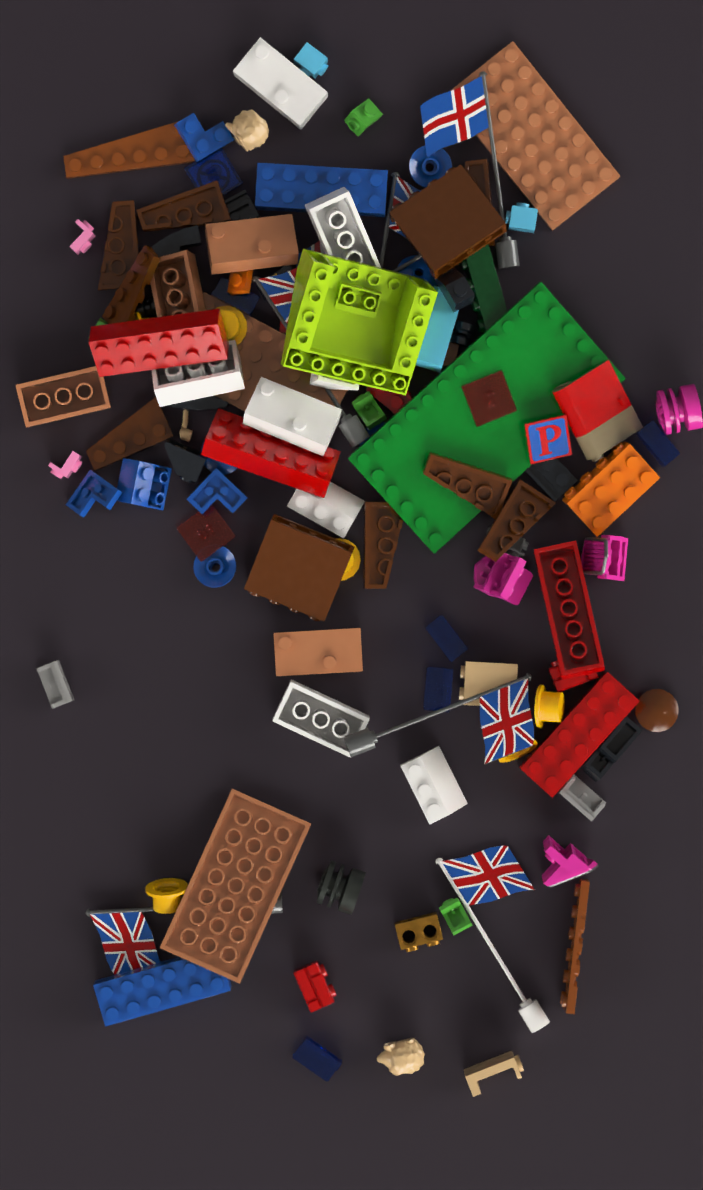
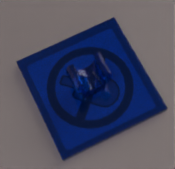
M222 148L184 168L195 188L217 180L222 194L225 195L243 184Z

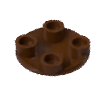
M651 689L643 693L638 699L640 701L635 707V715L640 725L652 732H662L672 727L676 722L679 708L676 699L669 692L662 689Z

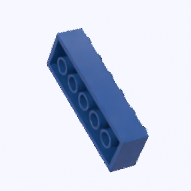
M257 163L256 210L308 213L305 204L345 187L350 192L359 216L385 217L388 170Z
M175 957L95 980L93 987L106 1027L231 991L232 985L230 979L183 958Z

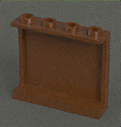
M461 164L456 168H450L443 177L438 180H432L425 189L414 192L407 201L396 204L389 212L391 222L397 224L427 264L430 274L434 279H437L507 232L506 222Z
M274 514L244 589L248 590L253 596L267 598L273 604L287 606L292 612H302L314 621H325L355 547Z

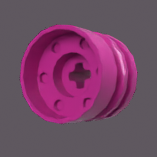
M694 384L680 386L678 390L679 397H675L672 388L667 389V399L663 390L656 391L657 417L665 435L672 434L671 424L675 433H679L681 428L680 422H684L687 431L703 428L700 401Z

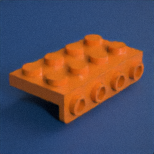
M626 441L614 446L611 450L612 452L607 457L601 458L591 472L585 473L580 478L581 482L575 487L569 488L562 499L596 537L608 528L660 478L633 446Z

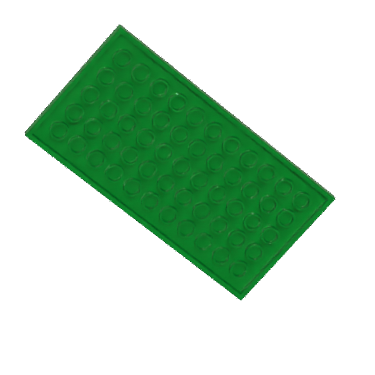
M539 282L347 459L432 553L435 554L481 510L423 474L429 453L432 452L511 478L512 482L515 481L532 465L529 459L524 424L563 415L552 390L563 383L576 380L609 359L545 285ZM610 361L620 383H622L626 378Z

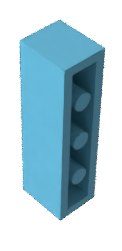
M434 286L438 294L416 366L440 373L459 310L453 312L439 286Z

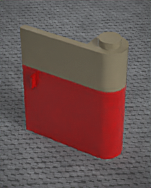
M609 360L599 364L576 380L563 383L552 390L563 415H567L568 425L586 460H592V462L600 460L604 457L603 453L643 428Z

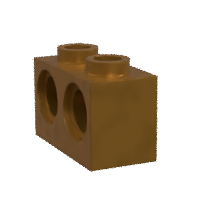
M437 912L395 922L401 950L406 949V952L418 950V946L427 944V947L440 944L439 940H443ZM427 925H433L436 928V932L434 935L428 936L424 933V928ZM407 930L415 933V938L411 941H406L403 938V933Z

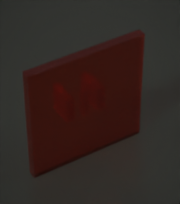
M502 370L461 386L476 427L517 411Z
M213 504L203 514L197 512L176 528L201 562L236 537Z

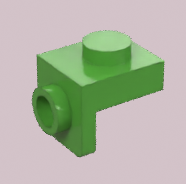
M368 98L353 109L344 121L351 131L360 136L366 128L379 120L383 114Z
M370 391L359 395L352 402L354 409L369 430L387 419Z
M458 898L448 899L439 907L453 935L473 926Z

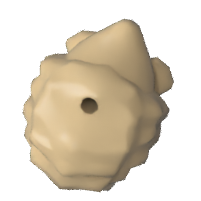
M253 109L241 111L239 115L235 116L233 123L227 122L225 124L226 128L233 133L237 144L241 145L247 152L255 147H260L269 137V128L266 120L261 118Z
M408 1038L385 1043L383 1046L385 1050L377 1056V1062L383 1063L389 1068V1072L398 1076L401 1074H413L415 1071H418L424 1064L425 1053L415 1038Z

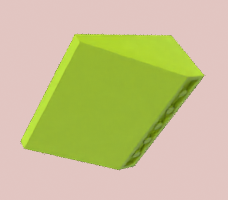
M303 249L296 271L281 365L291 369L406 395L438 292L423 278Z

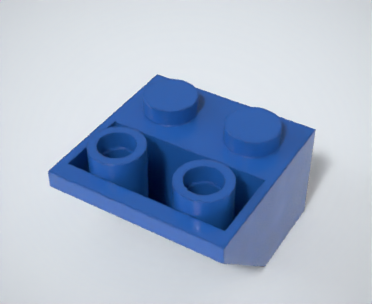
M123 458L117 489L123 493L117 501L163 511L172 468Z

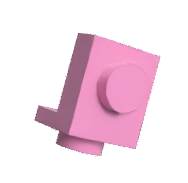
M77 219L75 223L83 232L69 247L79 255L81 252L84 254L91 247L92 244L90 242L95 235L92 232L94 228L86 220L81 222Z
M72 451L62 468L51 462L48 466L52 468L51 473L62 479L63 476L69 478L71 473H76L82 465V461H80L82 456Z

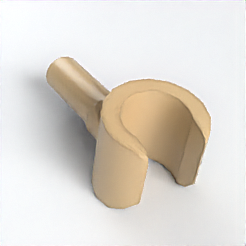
M183 410V423L179 435L181 440L190 442L193 430L187 429L189 411Z

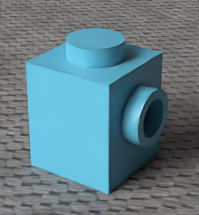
M306 42L294 58V64L300 67L299 69L307 76H312L314 79L318 75L322 76L328 68V58L308 42Z
M516 203V206L512 205L511 211L507 210L505 218L506 224H509L508 230L534 233L538 209L529 208V204Z

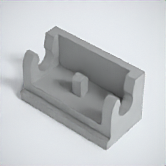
M59 660L37 668L52 709L74 701Z
M573 775L558 791L590 821L595 819L606 804L602 798L576 775Z

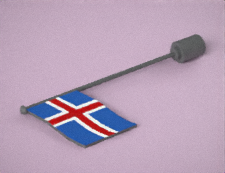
M482 71L479 73L480 77L470 83L437 95L420 106L426 154L428 158L440 149L468 140L488 128L499 212L505 221L486 84L487 73ZM505 232L503 237L499 238V242L495 243L498 269L519 267L517 241L512 240V236L507 237V232Z

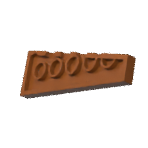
M177 122L65 155L64 164L66 178L69 179L193 163L195 159L174 126Z
M580 879L579 884L575 883L574 888L577 904L572 906L571 918H575L574 927L570 926L568 939L572 940L571 948L566 950L565 959L569 961L568 970L564 969L563 982L566 983L565 991H561L560 996L561 1007L564 1008L567 1014H575L578 990L576 977L580 973V959L578 958L583 947L581 935L585 929L590 881L587 879Z

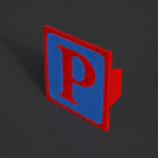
M566 414L524 424L530 464L572 455Z

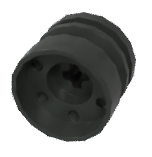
M331 860L323 872L317 890V903L322 905L325 896L330 897L327 907H331L335 899L339 900L338 911L352 915L366 872L352 868L348 876L343 875L344 864H341L338 873L334 872L336 862Z

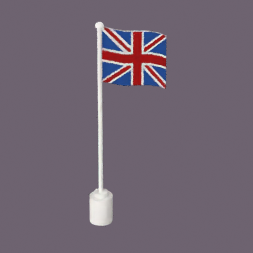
M508 846L490 847L462 858L442 861V858H437L435 863L441 867L521 998L522 1003L519 1004L521 1008L518 1012L531 1033L540 1030L550 1023L548 1017L537 999L532 1001L531 998H525L469 906L492 902L516 892L535 889Z

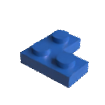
M194 113L174 125L196 162L234 141L223 121L205 131Z
M217 468L187 498L201 514L217 499L234 513L247 497Z
M89 470L66 503V506L84 518L95 501L111 510L123 492L92 470Z

